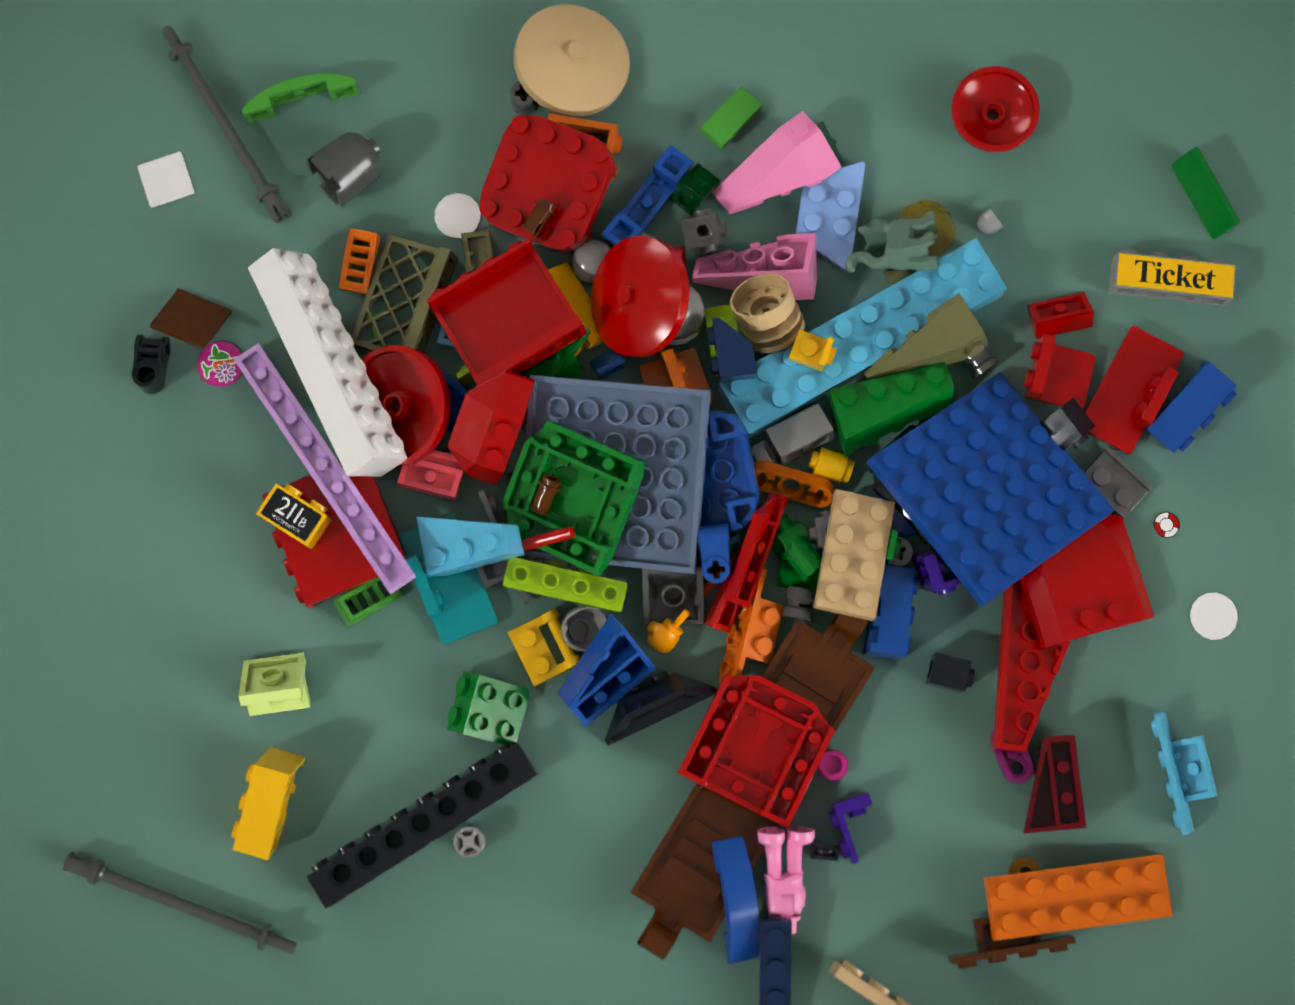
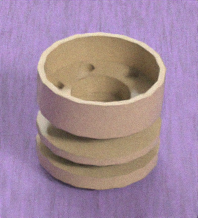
M764 273L753 276L741 283L732 293L730 299L731 310L737 323L740 325L742 334L753 343L754 351L774 353L786 349L795 342L799 329L804 330V317L798 303L795 301L788 280L782 275Z

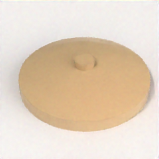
M569 4L555 5L535 13L522 27L514 47V67L524 90L538 104L561 115L574 117L588 116L606 109L619 97L628 79L630 59L627 46L621 34L605 17L582 6Z

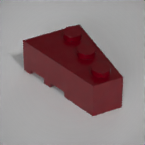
M1075 734L1043 737L1023 833L1087 828Z

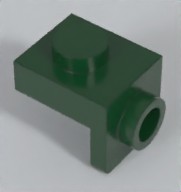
M698 163L679 180L671 200L693 216V212H697L701 203L718 187L721 180Z

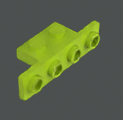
M520 558L508 559L503 580V586L614 612L622 611L628 586L626 582L595 576L581 568H575L573 571L564 569L563 565L557 562L546 561L545 564Z

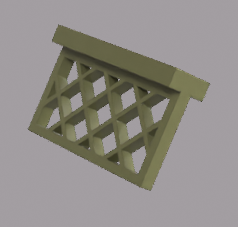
M389 234L351 335L354 341L353 346L373 351L381 347L376 345L377 343L381 342L383 347L388 346L385 340L400 333L403 339L401 346L412 347L424 353L437 318L426 299L430 298L435 290L441 287H448L458 260L451 249L441 246L435 248ZM395 244L404 246L409 254L396 262L391 257ZM425 253L434 255L431 265L420 270L415 258ZM412 261L417 272L402 280L397 268ZM394 271L398 282L384 289L381 284L383 275ZM420 278L423 284L421 292L410 297L406 285ZM402 288L407 300L392 307L387 295ZM384 298L388 310L374 317L370 310L373 302ZM410 305L413 311L411 320L400 324L395 313ZM368 314L370 319L366 321V316ZM392 315L397 327L382 334L377 322ZM373 324L379 337L369 342L359 340L362 331Z

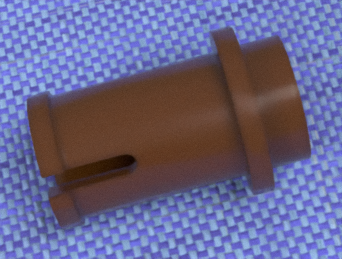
M541 197L539 202L537 200L534 202L537 205L522 225L524 229L536 237L539 236L540 231L550 216L556 214L554 212L556 206Z
M544 474L543 478H539V488L530 506L534 512L548 515L556 492L561 491V480L551 474Z

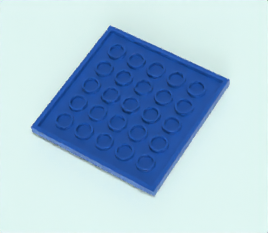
M999 372L870 457L866 462L980 607H983L1115 511L1065 449L1062 450L1053 441L1047 430L1040 424L1041 420L1002 372Z

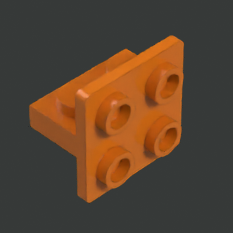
M673 348L661 352V359L639 367L644 384L710 390L695 348H690L674 354ZM710 395V404H712L713 397Z

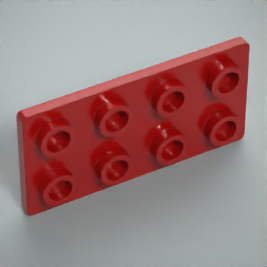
M1134 325L1131 326L1085 411L1086 415L1095 425L1087 433L1127 455L1131 454L1144 429L1153 423L1178 376L1179 371L1176 369L1184 356V352Z

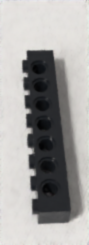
M510 742L504 744L494 751L497 756L492 760L486 762L483 758L469 767L471 773L460 779L456 775L442 784L445 788L443 791L436 795L432 791L416 800L419 806L408 812L404 808L390 817L392 823L386 827L381 828L379 824L365 832L364 836L366 839L357 845L352 841L337 850L340 856L329 862L328 858H325L311 867L313 873L308 875L307 879L325 909L333 906L536 777L538 773L520 744L517 743L514 746ZM498 764L505 765L509 771L507 779L503 782H497L492 776V770ZM473 780L478 781L482 785V794L476 799L469 797L466 792L468 783ZM446 797H451L456 802V810L451 815L444 814L440 808L441 801ZM421 813L428 816L430 820L429 828L424 832L417 830L414 825L416 816ZM394 830L399 831L403 835V844L399 848L392 847L388 842L389 834ZM367 847L373 848L377 853V859L372 865L366 864L362 859V853ZM340 864L347 865L351 871L347 881H341L336 876V869Z

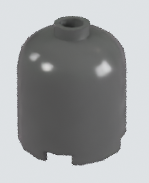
M348 132L306 158V164L312 175L318 172L324 181L320 187L336 205L340 203L343 206L380 176L381 161L378 155L381 153V150L373 139L366 140L360 134Z

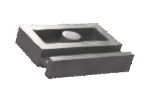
M1109 447L1084 472L1114 508L1115 511L1113 513L1123 519L1153 488Z

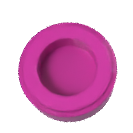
M828 750L825 751L817 769L823 778L838 780L846 774L848 761L842 752Z

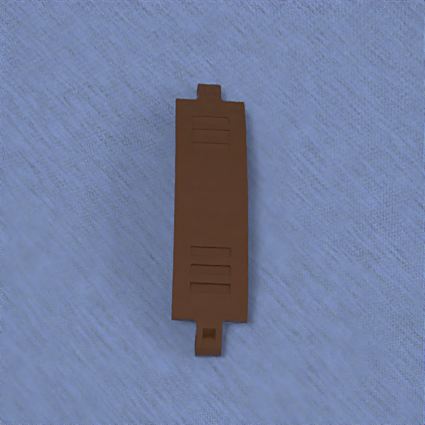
M836 613L826 631L819 633L797 619L762 677L813 702L836 732L875 666L851 651L852 646L865 629L869 620ZM696 783L630 892L655 909V913L640 936L637 945L664 961L682 928H688L703 939L711 942L725 918L720 874L715 872L711 841L742 836L751 870H753L765 850V846L758 841L757 830L769 826H779V824Z

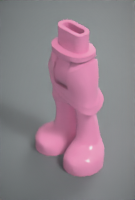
M790 825L789 828L784 827V829L778 826L760 828L757 830L758 841L765 846L767 873H764V881L766 882L765 898L769 914L768 918H791L792 934L797 933V921L801 919L800 913L805 906L806 898L805 888L803 887L802 851L804 845L814 841L815 829ZM785 840L787 871L782 872L781 848Z

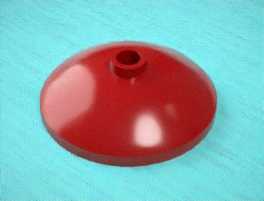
M989 66L973 71L960 82L953 95L951 115L957 132L967 143L982 151L999 153L1019 147L1032 135L1039 120L1040 104L1034 87L1023 75L1010 68ZM987 113H994L997 119H989Z

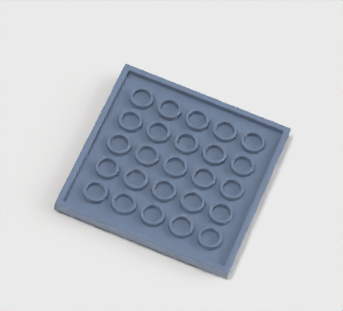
M530 375V378L535 381L528 402L526 441L531 436H535L547 421H554L645 461L642 482L609 565L689 574L697 573L698 529L701 524L711 390ZM539 548L524 551V555H522L562 560Z

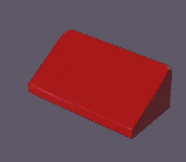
M1085 292L1027 304L1036 339H1040L1044 334L1055 336L1093 326L1094 311Z

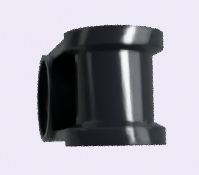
M139 334L136 336L132 379L145 393L156 394L165 385L167 362L171 349L169 337L163 336L161 339L145 338L144 335ZM154 372L153 380L149 383H143L145 374Z

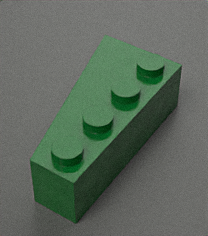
M946 362L829 389V409L845 457L854 454L856 449L864 445L870 446L878 442V438L892 431L894 433L901 431L905 428V425L915 420L921 421L953 403L954 385Z

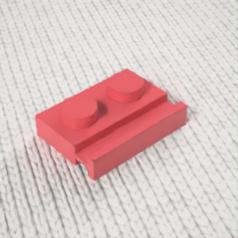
M433 450L422 460L402 466L397 485L400 488L456 501L464 470L453 454Z

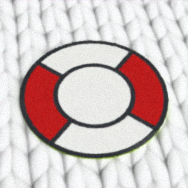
M1162 512L1154 519L1153 526L1159 536L1170 538L1177 534L1180 524L1174 514Z

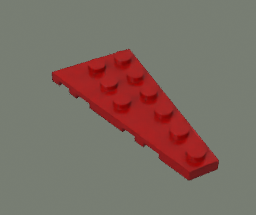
M1020 580L1003 591L992 749L1024 753L1039 721L1038 716L1043 704L1051 691L1050 687L1053 679L1058 674L1071 641L1041 649Z

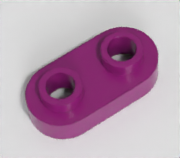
M994 729L990 734V745L992 748ZM992 749L1001 772L1007 781L1021 784L1032 776L1034 765L1028 750L1024 753ZM1013 763L1021 766L1020 774L1013 773L1011 769Z

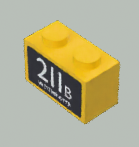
M276 483L256 512V515L312 550L332 520L325 514L328 509L313 499L308 504L300 498L302 492L288 483L284 488Z

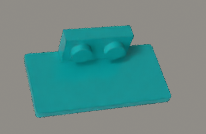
M454 513L440 517L441 519L457 520ZM418 527L399 535L407 556L406 562L416 575V578H414L415 584L443 645L450 644L498 623V618L477 568L448 576H428Z

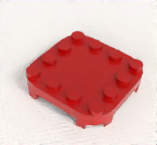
M518 115L513 118L502 136L482 188L479 211L489 223L503 231L524 239L529 238L532 242L558 252L567 253V251L575 250L582 244L587 243L593 235L590 230L611 177L615 178L617 166H615L613 154L605 143L590 134L541 116ZM541 197L556 206L554 210L556 214L550 216L540 231L539 236L536 237L524 229L522 225L537 205L534 202L536 200L539 202Z

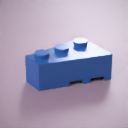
M1208 360L1204 361L1200 366V370L1191 379L1187 380L1182 386L1183 388L1156 415L1153 423L1146 428L1173 453L1177 449L1183 452L1195 439L1191 436L1192 433L1199 426L1202 429L1207 427L1215 418L1212 412L1220 404L1225 407L1237 394L1233 391L1237 385Z
M885 564L876 619L868 622L863 655L892 660H901L907 657L911 642L909 628L910 624L912 625L915 613V607L912 606V597L917 594L919 577H915V568Z
M611 614L557 693L582 724L587 727L657 668L627 630Z

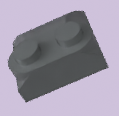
M701 562L697 563V573L695 574L642 569L644 626H648L653 621L663 623L666 618L674 622L684 609L689 610L691 614L681 625L704 624V591Z

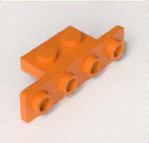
M763 568L750 607L739 605L731 631L727 635L724 659L719 667V683H721L724 676H741L746 658L770 664L784 605L760 598L767 573L766 568Z

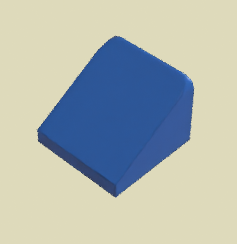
M611 349L592 359L590 365L598 379L603 380L623 369L625 359L621 354Z

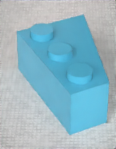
M416 516L428 576H448L524 555L518 525Z

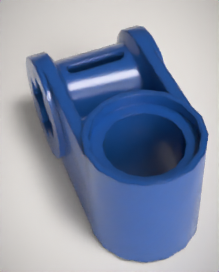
M729 524L700 526L698 529V543L703 575L711 583H721L727 579L731 572ZM714 561H718L719 566L725 567V570L720 573L719 577H716L713 571H709V567L713 566Z

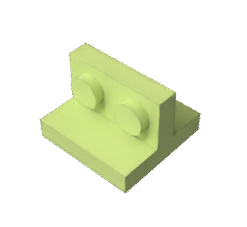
M304 652L243 662L238 697L241 706L247 705L249 716L310 708L311 700L305 680L306 660Z

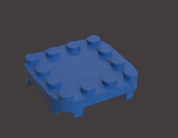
M724 410L709 411L700 526L729 524V530L733 532L751 522L754 512L760 507V491L749 438L744 424L734 413Z

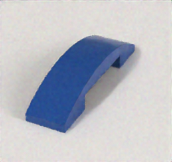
M670 145L653 166V171L624 209L616 214L601 236L614 245L626 238L641 236L669 201L679 180L688 173L694 161Z
M739 835L711 841L715 872L720 874L727 932H724L727 962L732 964L758 958L760 944L758 905L753 874L743 837Z

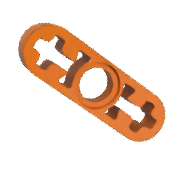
M769 461L754 462L760 491L767 493L771 491L786 496L790 500L818 508L826 507L832 502L835 488L833 483L827 478ZM760 472L766 474L765 478L759 477ZM776 476L779 477L778 483L774 482ZM787 479H792L798 482L799 487L794 489L788 488L783 482ZM805 485H808L807 492L804 491ZM818 490L824 491L822 495H818L816 493L818 492Z

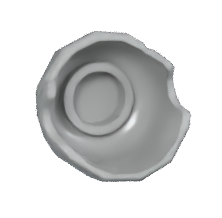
M594 239L575 249L570 263L576 277L589 285L593 284L596 271L611 248L606 243Z
M583 605L573 608L565 615L561 625V636L564 642L573 650L585 652L606 622L607 615L599 608Z

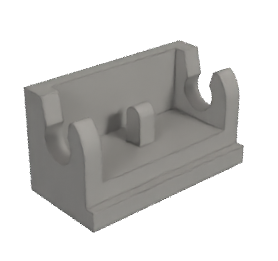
M819 403L765 430L769 438L768 443L780 465L783 466L834 441V429Z

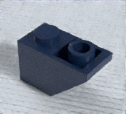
M719 317L712 318V327H707L708 344L715 346L716 357H711L712 374L718 375L719 383L755 378L757 372L753 343Z

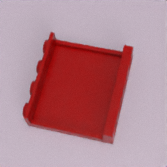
M529 238L513 243L508 248V251L498 257L488 258L478 269L473 272L463 273L455 283L435 290L431 297L426 299L477 385L498 376L499 373L505 370L520 375L587 334L581 319L573 311L535 251Z
M309 475L290 483L289 485L302 492L300 496L302 500L310 504L313 499L326 507L328 510L325 514L332 519L312 550L276 527V531L272 532L277 547L279 549L283 547L287 558L283 560L289 576L294 575L298 586L294 587V591L300 604L305 603L307 607L312 609L315 607L314 604L379 578L312 476ZM349 476L406 560L407 556L375 477ZM270 492L262 495L264 500Z

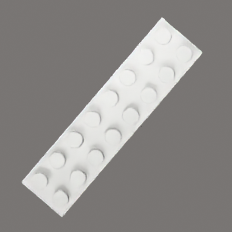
M272 248L250 265L248 270L347 476L382 477L408 459L404 451V444L392 427L391 417L383 408L378 398V390L371 383L366 373V366L359 358L353 346L354 341L352 337L346 332L342 324L341 314L334 307L328 295V287L321 280L313 258L305 253Z

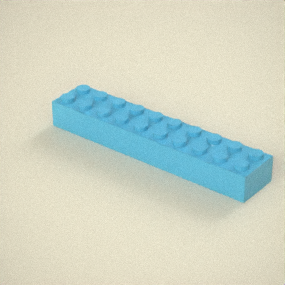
M976 238L938 259V269L917 271L808 332L827 340L829 336L835 338L832 347L837 348L835 357L831 365L825 364L822 372L788 360L794 345L793 343L786 349L771 353L756 361L757 374L755 378L721 382L718 384V391L730 412L736 414L744 424L750 439L829 394V389L844 386L864 375V372L887 351L893 348L899 349L907 339L905 335L912 329L916 332L929 322L926 316L959 293L971 312L974 313L1000 298L1007 287Z

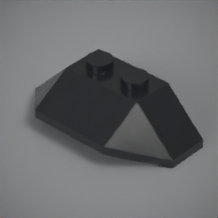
M667 671L651 677L652 683L643 688L637 684L618 701L605 738L607 746L715 695L716 687L675 672L668 675Z

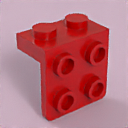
M1044 334L1038 342L1034 341L1031 349L1030 359H1033L1031 370H1027L1024 378L1023 387H1026L1024 398L1059 407L1074 398L1083 409L1094 368L1095 356L1091 353L1055 345L1056 337Z

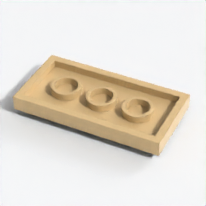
M839 489L834 491L813 608L869 621L876 619L895 502Z

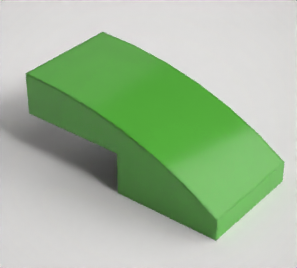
M741 86L705 122L700 132L722 149L739 134L747 122L760 112L763 104Z

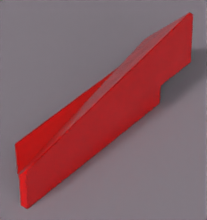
M769 491L762 506L754 512L745 539L731 565V572L721 584L704 618V624L730 633L739 605L750 607L788 497Z

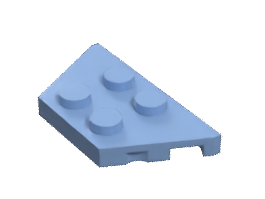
M866 162L843 167L818 185L809 188L807 185L803 186L796 234L815 233L817 254L823 259L827 258L840 267L842 272L848 274L849 272L845 269V264L848 257L853 253Z

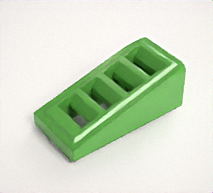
M377 578L336 597L333 603L344 623L349 628L403 596L401 591L398 589L390 594V596L385 597L378 585L382 581L380 578ZM372 588L379 602L374 603L367 591L368 589ZM361 594L368 608L363 609L356 596ZM349 600L357 612L355 615H352L346 605V602Z

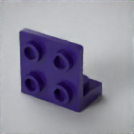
M923 551L912 555V561L922 589L931 591L933 594L939 593V595H945L957 590L956 585L961 583L953 572L946 574L940 557L936 558L934 553Z

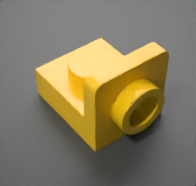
M799 329L788 360L822 372L825 364L831 365L835 357L837 348L832 347L835 338L829 336L827 340Z

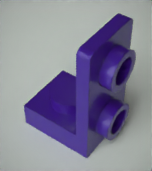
M863 793L831 804L833 811L828 812L833 829L839 828L843 839L838 842L843 859L849 858L852 864L859 862L843 814L848 813L849 818H853L867 813L865 807L873 805L869 793Z

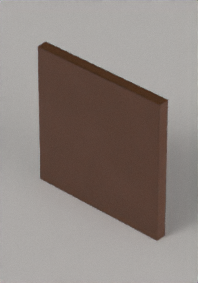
M178 288L150 323V328L205 350L231 315L232 310Z

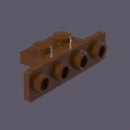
M988 916L972 919L978 950L948 955L950 963L958 964L959 969L977 966V960L988 959L989 963L1007 961L1006 955L1018 953L1019 958L1037 956V950L1049 948L1050 953L1068 950L1067 945L1076 942L1075 937L1071 935L1040 939V935L995 941L992 940Z

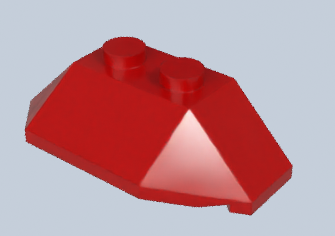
M505 370L499 373L498 376L466 392L447 447L468 477L493 485L498 484L504 474L520 431L534 385V379Z

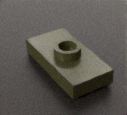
M491 230L461 233L466 272H473L481 267L484 261L494 256Z

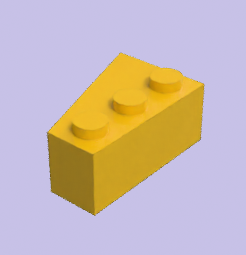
M270 747L255 764H250L246 774V781L249 782L248 790L242 794L238 809L242 810L241 818L235 822L231 838L235 839L232 850L264 860H269L277 849L288 814L286 809L290 793L294 794L297 786L293 784L296 770L303 766L306 757Z

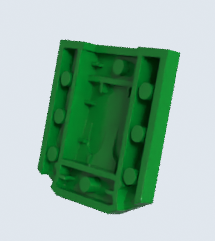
M547 421L544 427L535 436H531L522 447L503 499L504 510H507L508 524L519 526L521 539L572 526L575 531L574 538L538 548L596 576L602 575L613 558L644 476L645 461L557 422ZM544 474L554 475L561 480V491L556 492L548 515L538 514L530 508L539 488L538 480L543 478Z

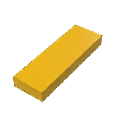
M568 262L548 269L575 314L579 316L583 325L591 331L583 343L586 349L603 343L593 322L591 299Z

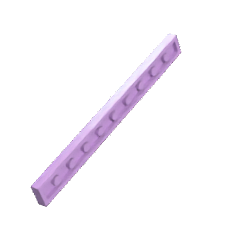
M259 343L234 358L233 360L389 593H394L416 578L406 560L349 476L346 475L343 467Z

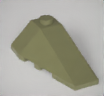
M958 293L926 316L929 321L917 332L913 329L905 335L907 339L899 349L893 348L887 351L864 372L867 380L942 362L950 365L963 361L969 356L978 355L989 343L981 326L962 296Z

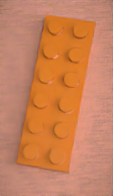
M1163 854L983 877L992 940L995 941L1173 916Z

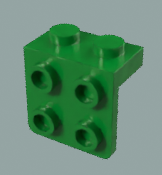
M463 671L462 677L456 685L457 695L454 706L448 713L449 724L447 730L501 745L510 742L514 746L517 743L530 696L529 689L480 674Z

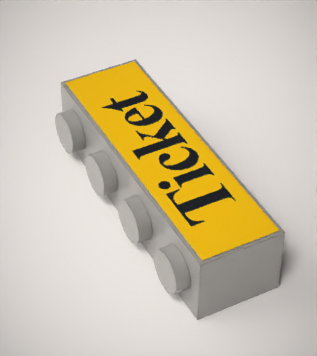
M1123 249L1117 252L1111 259L1109 294L1226 306L1234 300L1236 265L1227 264V261L1224 259H1210L1209 262L1198 261L1197 257L1189 255L1171 258L1168 257V254L1162 252L1143 255L1138 254L1139 252L1134 249Z

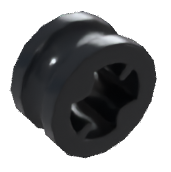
M812 843L811 847L815 851L811 854V859L838 861L835 851L839 849V845Z

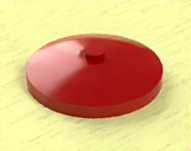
M642 235L632 236L613 246L601 261L592 284L591 312L599 336L613 351L632 357L651 356L667 347L678 334L686 317L690 291L687 271L677 251L661 239Z
M398 345L377 348L365 355L361 360L366 366V373L371 383L378 390V398L383 408L391 417V424L396 435L404 444V451L408 459L398 466L410 465L428 456L444 436L451 409L448 384L439 366L422 351Z

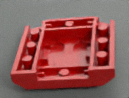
M1110 514L1020 579L1041 649L1155 618L1123 518Z
M724 676L677 773L785 828H789L835 730L828 724L820 713L821 711L813 702L761 676Z

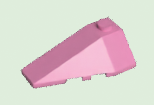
M802 111L780 126L712 194L730 215L760 205L767 198L779 194L783 197L791 194V190L806 185L808 188L818 185L841 169V165L821 130Z
M815 233L786 234L778 236L777 242L761 246L760 242L750 244L751 249L735 253V251L730 249L696 258L692 275L693 283L734 291L741 283L753 276L775 273L782 275L788 280L795 300L814 299L817 284Z

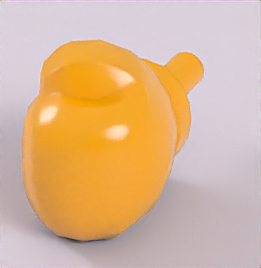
M684 609L674 622L669 618H666L663 623L650 622L646 628L648 632L647 644L659 653H669L683 633L680 625L691 614L690 611Z

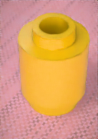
M820 447L818 452H812L808 468L812 469V474L827 478L831 482L837 484L840 482L848 483L855 461L848 459V456L845 457L842 453Z

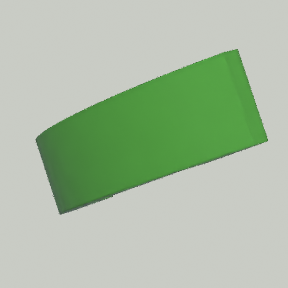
M330 73L302 75L284 80L265 89L252 98L242 108V112L248 124L277 117L274 106L327 91H329L333 101L358 95L361 92L356 79L353 77Z

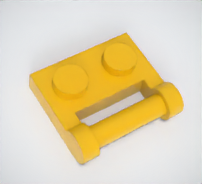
M556 608L507 632L534 687L574 668L581 658L579 654L576 655L574 650L564 642L561 636V624L558 619L560 615ZM546 624L565 659L564 662L558 665L539 629Z

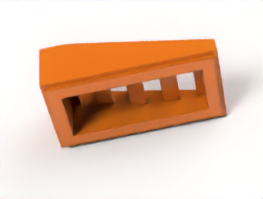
M353 228L349 229L339 290L367 295L381 241L377 233ZM357 241L370 243V246L356 245ZM354 252L368 255L367 259L353 256ZM351 264L363 266L366 269L365 271L351 269ZM348 277L363 278V284L348 281Z

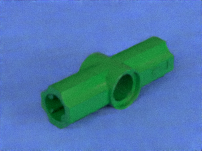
M783 512L771 549L778 557L786 558L804 582H811L819 576L822 559L809 544V535L805 527L798 521L792 522L788 515Z

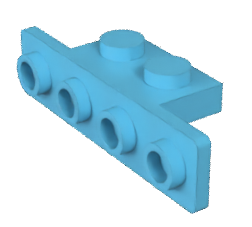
M1166 711L1154 714L1155 720H1152L1151 724L1155 738H1159L1162 750H1159L1160 764L1162 768L1167 769L1169 780H1166V790L1169 798L1174 799L1176 810L1173 811L1175 826L1177 829L1181 828L1182 835H1188L1194 832L1188 802L1218 796L1203 735L1173 741Z

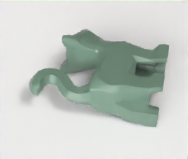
M926 212L924 217L919 219L901 218L890 222L877 218L872 219L866 226L858 228L859 233L864 236L866 241L864 252L853 253L848 257L845 264V269L849 273H854L855 267L859 263H865L874 270L888 268L893 270L910 269L919 271L938 269V255L929 256L928 246L936 243L935 238L938 237V227L934 212ZM886 245L884 255L880 258H875L870 254Z

